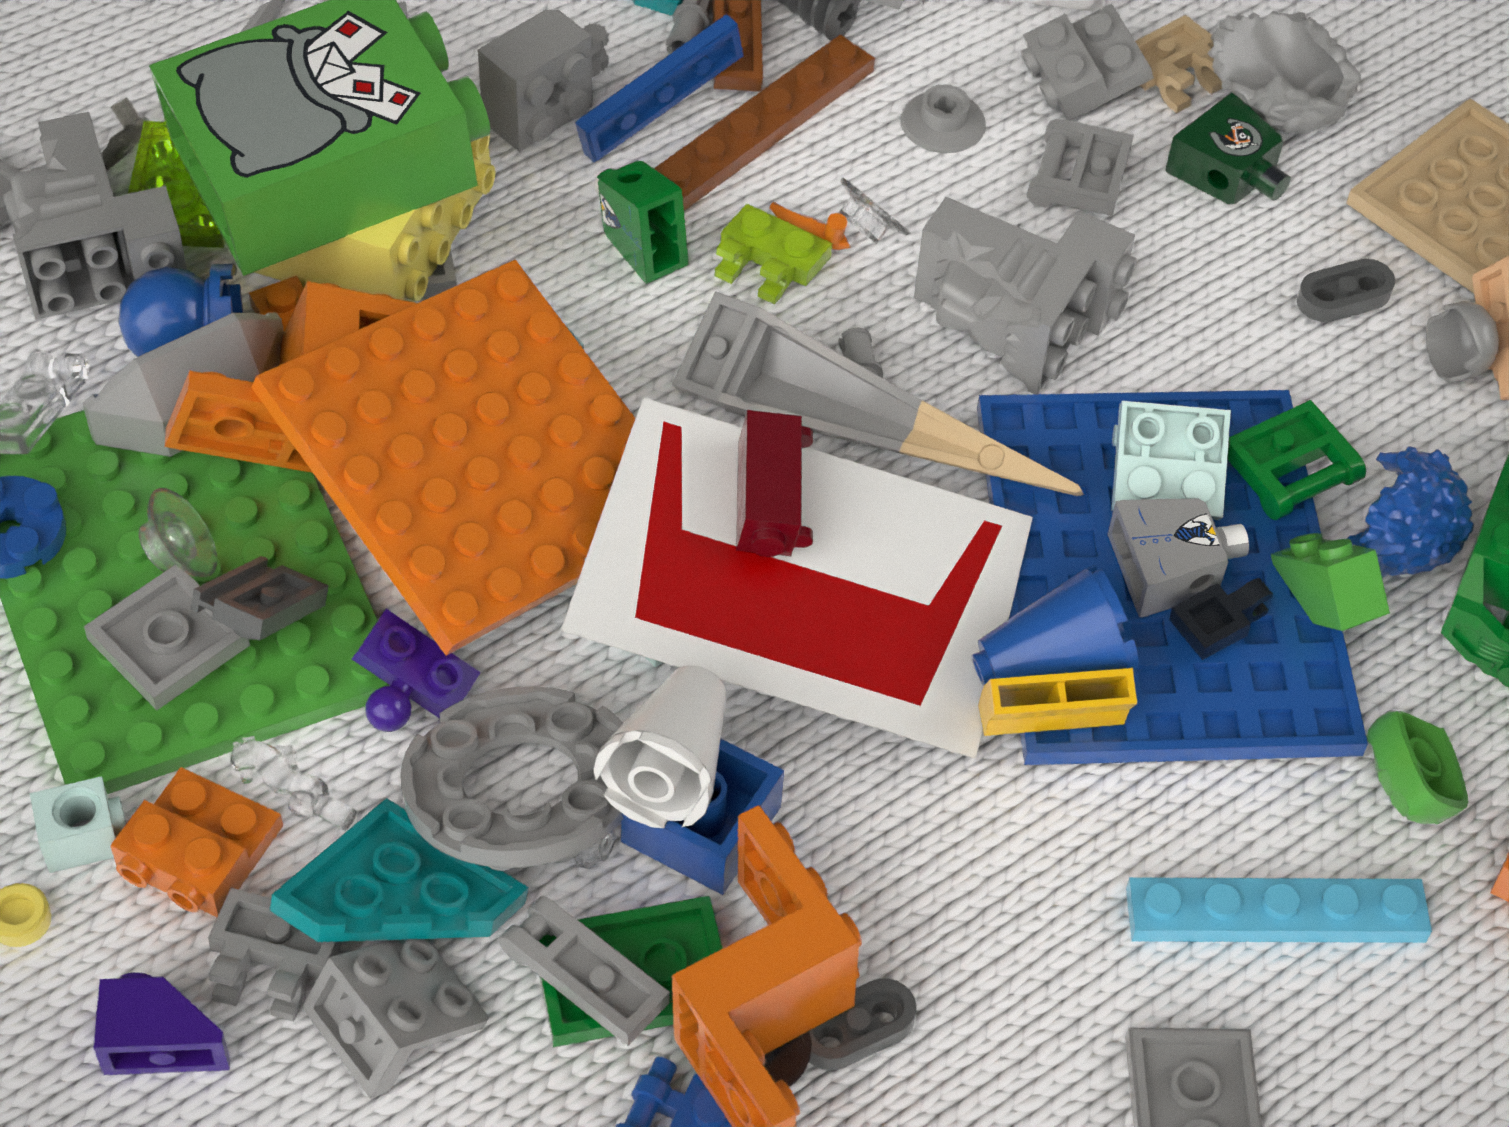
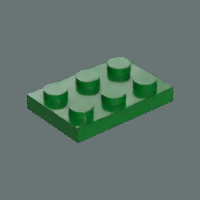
M710 895L577 919L670 992L669 1004L643 1031L673 1025L672 975L723 949ZM546 934L539 942L547 948L557 937ZM540 977L553 1048L614 1036Z

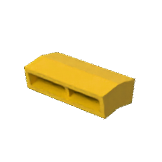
M1133 668L990 679L983 686L978 703L984 736L1124 725L1130 709L1137 704Z

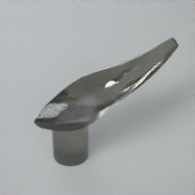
M128 97L121 99L110 107L123 126V129L110 138L107 147L101 153L106 171L117 164L138 144L148 128L149 119L138 115Z

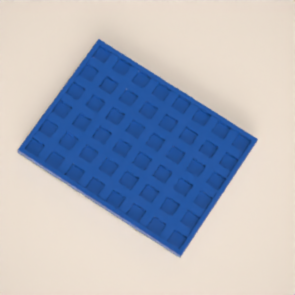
M1289 390L979 395L977 414L981 433L1078 484L1084 493L1081 496H1074L986 474L989 504L1033 517L1009 619L1084 568L1097 565V570L1102 569L1107 575L1126 614L1128 621L1122 623L1125 632L1123 642L1134 638L1139 660L1138 671L1133 672L1137 704L1130 709L1124 725L1020 733L1024 765L1353 757L1364 755L1368 742L1343 631L1312 623L1274 567L1271 558L1272 553L1289 548V541L1304 534L1321 533L1313 497L1293 506L1291 514L1278 520L1270 519L1261 506L1260 497L1227 460L1223 518L1221 520H1213L1216 528L1242 524L1248 535L1249 551L1247 556L1228 559L1221 588L1229 595L1249 581L1260 578L1273 593V596L1263 602L1269 611L1265 616L1251 623L1248 636L1204 660L1198 656L1169 620L1172 608L1145 617L1138 616L1108 537L1113 514L1111 508L1116 446L1112 445L1114 425H1118L1119 404L1122 401L1231 410L1229 437L1292 409L1293 405ZM1306 465L1277 479L1284 487L1308 476Z

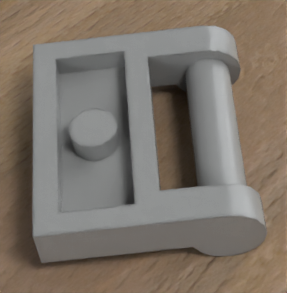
M1065 119L1051 120L1044 134L1046 148L1037 176L1031 179L1027 198L1031 203L1039 207H1047L1057 203L1113 216L1134 135ZM1070 146L1079 147L1071 180L1058 179L1057 175L1065 149Z

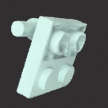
M1122 401L1119 404L1118 425H1114L1112 445L1116 446L1111 511L1114 510L1115 502L1120 500L1199 498L1206 502L1212 519L1221 520L1224 511L1231 410Z

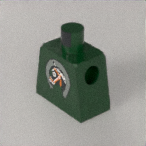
M1232 92L1173 136L1165 169L1173 177L1226 204L1238 203L1254 189L1272 201H1276L1284 194L1291 181V177L1277 168L1283 146L1282 136Z

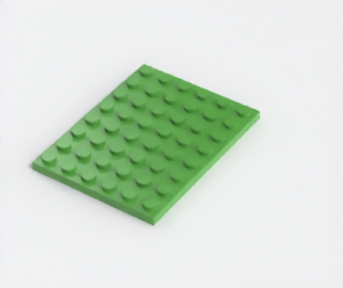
M84 410L0 435V477L24 476L50 484L55 488L66 521L65 540L54 558L44 565L40 559L36 563L24 567L26 571L24 575L14 578H0V599L65 785L102 776L106 792L110 794L179 770L180 767L186 768L359 709L366 705V701L373 691L380 687L390 686L352 660L377 622V617L313 473L184 450L169 457L97 445L91 438ZM16 520L4 521L0 523V533H6L11 526L19 527L21 524L17 523ZM260 556L268 558L267 566L272 569L283 565L329 585L325 606L260 641L249 639L250 646L158 710L89 642L84 629L86 624L177 563L200 586Z

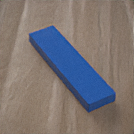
M727 14L575 121L583 153L595 163L742 58L744 55L737 22Z

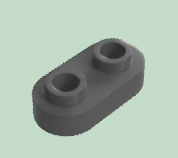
M1358 259L1315 271L1306 275L1302 280L1297 295V305L1305 316L1319 322H1332L1383 307L1390 300L1395 285V276L1387 265L1374 259Z
M887 978L876 979L857 987L854 1007L809 1031L812 1043L809 1062L820 1069L839 1070L904 1040L914 1026L917 1008L914 995L901 982ZM879 1012H886L892 1015L894 1020L883 1023L878 1021L874 1015ZM825 1037H834L841 1044L837 1047L829 1048L822 1045L820 1040Z

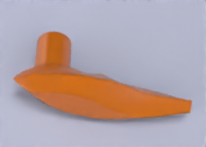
M776 202L771 203L769 208L777 218L833 243L832 250L851 248L844 235L847 226V219L844 215L833 213L828 217L827 223H824L814 217L788 210Z

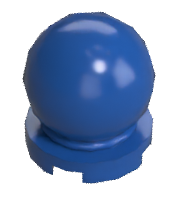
M213 264L210 269V277H207L206 280H203L190 270L164 267L144 273L129 285L120 301L118 324L124 343L136 357H139L229 314L243 313L240 284L229 283V279H233V276L236 275V265Z

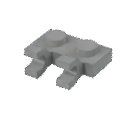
M231 888L208 936L210 950L220 953L208 974L209 981L217 983L212 992L213 1000L237 1006L245 986L250 961L278 968L267 989L268 996L275 998L270 1008L271 1016L295 1021L303 1001L308 976L318 978L328 958L337 955L343 941L317 942L270 911L271 898Z

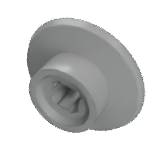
M947 84L933 86L926 92L914 97L904 107L900 119L905 135L913 143L926 150L939 153H955L969 149L981 140L986 130L985 116L980 107L962 89Z

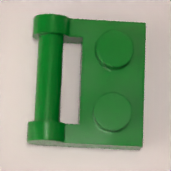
M1312 400L1229 437L1227 460L1260 497L1264 512L1273 520H1278L1291 514L1293 506L1341 483L1347 486L1352 485L1366 476V466L1361 456ZM1324 456H1327L1333 463L1285 487L1277 479Z

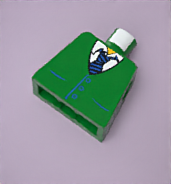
M635 161L616 170L606 169L602 171L594 181V190L600 198L603 230L606 237L638 276L648 284L689 265L682 189L644 161Z

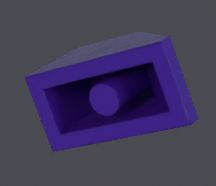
M132 972L123 974L119 978L99 979L93 1049L103 1075L230 1070V1055L223 1031L164 977H152L149 974Z

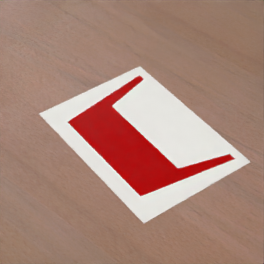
M643 397L560 631L679 668L683 666L702 667L711 671L721 681L976 759L983 731L978 708L983 685L978 678L971 655L980 652L978 647V640L1009 620L1033 517L811 448H802L801 526H807L813 530V544L806 548L794 547L792 556L777 555L764 557L753 552L736 551L738 441L742 427Z

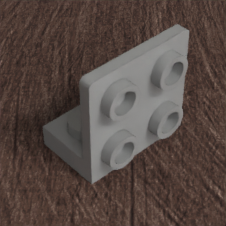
M428 939L389 940L329 957L302 1006L308 1017L370 1099L389 1093L414 1050L483 1029L489 1019L487 1013Z

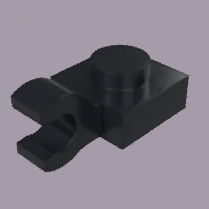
M1260 578L1249 581L1229 595L1217 583L1173 606L1169 620L1198 656L1204 660L1248 636L1251 623L1268 613L1269 609L1263 602L1272 598L1273 593Z

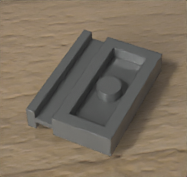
M260 556L193 590L191 610L198 613L204 609H209L213 611V620L232 628L237 635L243 638L260 641L325 606L329 585L283 565L272 569L267 566L268 558Z

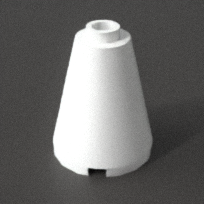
M698 666L678 668L602 745L593 770L595 778L597 780L598 776L601 775L603 782L607 786L604 793L605 798L613 807L628 818L650 827L664 828L667 821L684 820L682 827L690 826L705 815L713 797L726 701V689L722 681L715 674Z

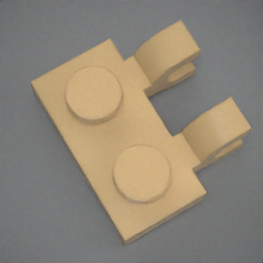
M1184 15L1136 40L1135 42L1149 63L1154 79L1140 85V87L1147 90L1155 85L1158 86L1165 104L1175 113L1191 106L1192 98L1182 91L1194 84L1195 76L1185 70L1191 66L1195 69L1198 82L1210 94L1223 89L1221 87L1222 81L1214 73L1212 67L1214 59L1208 55L1209 50L1214 46L1211 40L1212 34L1187 15Z

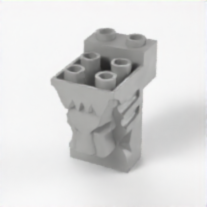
M89 112L38 122L41 137L39 138L46 165L14 175L11 180L12 190L3 195L9 220L14 226L15 234H13L35 320L121 301L129 285L148 271L164 267L187 270L180 231L166 186L114 197Z
M945 197L922 231L914 299L931 305L930 308L936 310V321L940 326L967 332L976 344H980L986 351L1002 357L1001 364L1005 369L1027 386L1028 392L1039 394L1048 378L1056 380L1059 377L1067 360L1068 352L1066 350L1070 344L1078 346L1086 331L1099 336L1110 318L1116 321L1120 318L1129 298V293L1124 291L1123 287L1129 282L1137 263V258L1131 256L1135 234L1079 211L1059 242L1055 243Z

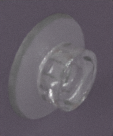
M841 177L840 183L850 198L838 213L844 215L847 221L875 244L880 241L889 229L905 236L911 234L871 198Z
M167 488L154 490L147 503L149 521L139 528V540L145 554L163 572L176 565L182 571L194 577L211 576L217 567V552L206 524L191 504L178 493Z

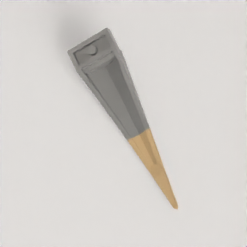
M716 291L672 383L679 392L722 407L727 412L746 416L747 410L802 416V426L809 427L814 433L1074 496L1084 495L1078 484L915 397L761 307Z

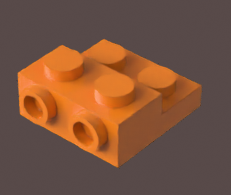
M180 767L154 804L146 800L141 803L110 847L117 872L129 883L141 888H145L149 884L167 893L169 898L184 910L197 912L200 909L218 917L230 889H240L282 829L283 821L280 813Z

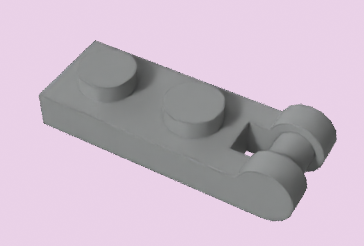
M541 896L528 909L529 917L520 926L511 925L498 939L503 951L513 961L528 966L627 1046L669 1004V991L548 897ZM546 934L556 936L557 938L547 948L539 942Z

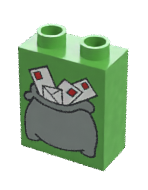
M328 0L149 65L170 139L243 276L478 186L471 142L490 135L488 115L482 98L469 76L466 75L447 82L441 72L449 69L448 55L438 27L427 11L407 18L396 0Z

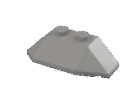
M232 313L134 358L106 383L99 394H92L82 403L91 438L97 445L169 457L183 451L164 447L167 424L189 370L202 373L218 372L229 378L254 382L257 375L279 366L280 349L284 334L282 319L277 313H267L266 315L258 313Z

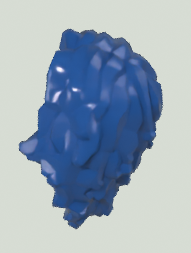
M1408 446L1406 451L1380 452L1376 461L1381 463L1385 470L1396 472L1398 475L1393 486L1384 487L1380 491L1381 497L1370 505L1365 518V522L1369 527L1364 532L1348 536L1347 539L1351 540L1352 545L1376 549L1382 578L1387 575L1395 576L1406 573L1413 575L1419 572L1431 571L1436 566L1450 563L1454 556L1461 552L1464 542L1467 541L1474 529V523L1470 520L1472 511L1469 505L1472 503V500L1467 496L1468 486L1460 478L1459 474L1452 470L1449 457L1446 454H1442L1439 449L1432 453L1418 452L1415 447Z

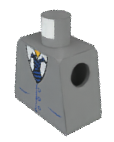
M1199 498L1120 500L1115 502L1108 537L1139 617L1149 616L1170 609L1217 583L1221 587L1228 559L1244 557L1248 554L1249 541L1244 526L1242 524H1235L1216 528L1206 502Z

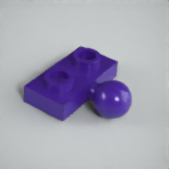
M387 608L352 658L353 661L390 685L373 691L365 705L367 720L375 729L382 732H394L406 725L412 711L409 698L440 719L439 713L464 700L481 673L453 653L446 656L434 640Z

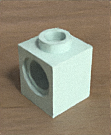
M102 776L30 793L38 842L49 873L114 858L110 845L117 837L116 833H120L126 825L120 796L108 798ZM91 820L83 826L72 827L77 822Z

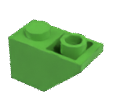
M1310 533L1291 539L1289 541V548L1271 554L1274 567L1313 624L1344 631L1390 614L1376 549L1352 545L1350 539L1328 540L1323 539L1321 533Z

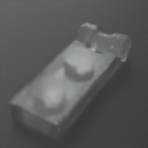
M32 352L29 354L26 361V371L0 401V453L28 454L88 379L89 364L84 354L65 353L62 358H53L50 353Z

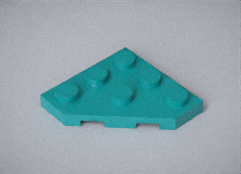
M386 798L272 893L270 911L317 942L491 937L525 905L529 887L504 871L462 861L438 850L416 831L410 822L406 810Z

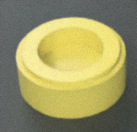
M26 883L12 884L0 889V943L11 947H23L43 937L51 924L52 918L44 893L39 888Z

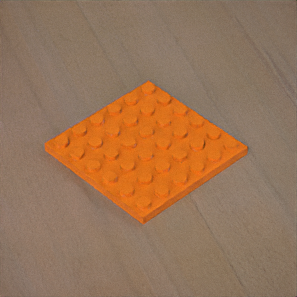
M516 259L256 376L251 386L446 656L577 584L635 421L634 415Z

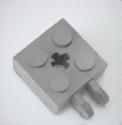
M545 9L478 49L480 96L488 115L490 128L518 152H521L535 142L544 140L550 133L569 121L581 117L587 110L592 108V78L600 74L601 70L604 71L607 68V64H609V55H607L604 46H607V42H609V33H607L605 26L589 23V25H584V28H581L560 10Z

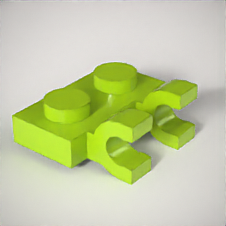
M746 204L721 231L720 244L717 246L716 255L723 257V259L715 268L714 276L732 284L749 261L761 265L760 275L766 278L765 282L758 289L757 297L775 305L792 281L805 287L831 258L833 243L750 204Z

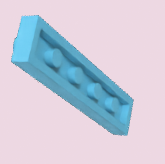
M1129 877L1126 886L1132 942L1426 943L1432 932L1422 879Z

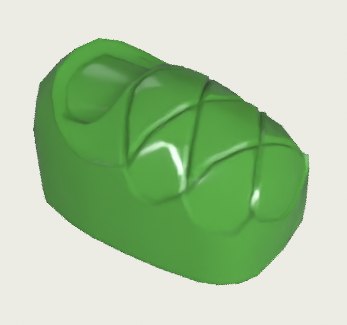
M1389 710L1375 720L1370 726L1366 738L1373 747L1375 769L1378 771L1377 777L1389 796L1391 803L1403 817L1419 824L1435 823L1437 825L1467 808L1468 794L1456 753L1444 728H1439L1413 715L1395 710Z

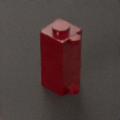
M747 410L738 441L736 551L753 552L764 557L777 555L792 556L794 547L806 548L813 544V530L807 526H801L802 448L810 447L813 444V431L809 427L802 426V416Z

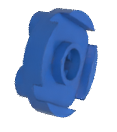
M24 476L0 477V523L7 520H16L17 523L21 524L19 527L11 526L6 533H0V578H14L26 574L24 567L32 565L40 559L44 565L54 558L65 540L66 521L53 486Z

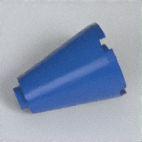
M1097 565L1084 568L978 640L980 652L971 655L976 673L983 686L990 679L1124 668H1133V672L1138 671L1139 660L1134 638L1123 642L1125 632L1122 623L1128 621L1126 614L1107 575L1102 569L1097 570Z

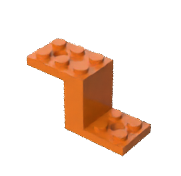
M307 281L283 334L279 365L417 303L395 299L386 294H370L345 289L332 283L320 284ZM189 370L166 427L164 447L313 473L251 388L253 382L229 378L218 372L202 373Z
M758 805L738 815V883L768 925L672 975L674 1039L732 1127H796V1117L800 1115L797 1100L783 1080L774 1082L764 1067V1055L855 1006L856 979L859 978L858 953L862 940L859 930L851 917L844 912L838 914L828 900V892L819 873L813 867L805 868L795 855L794 843L787 829L780 822L773 824L761 806Z

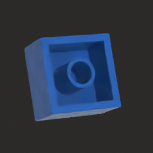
M720 738L713 797L705 815L690 826L682 827L684 820L667 821L664 828H656L632 820L622 813L621 842L724 895L738 873V815L760 805L772 822L781 808L785 770Z

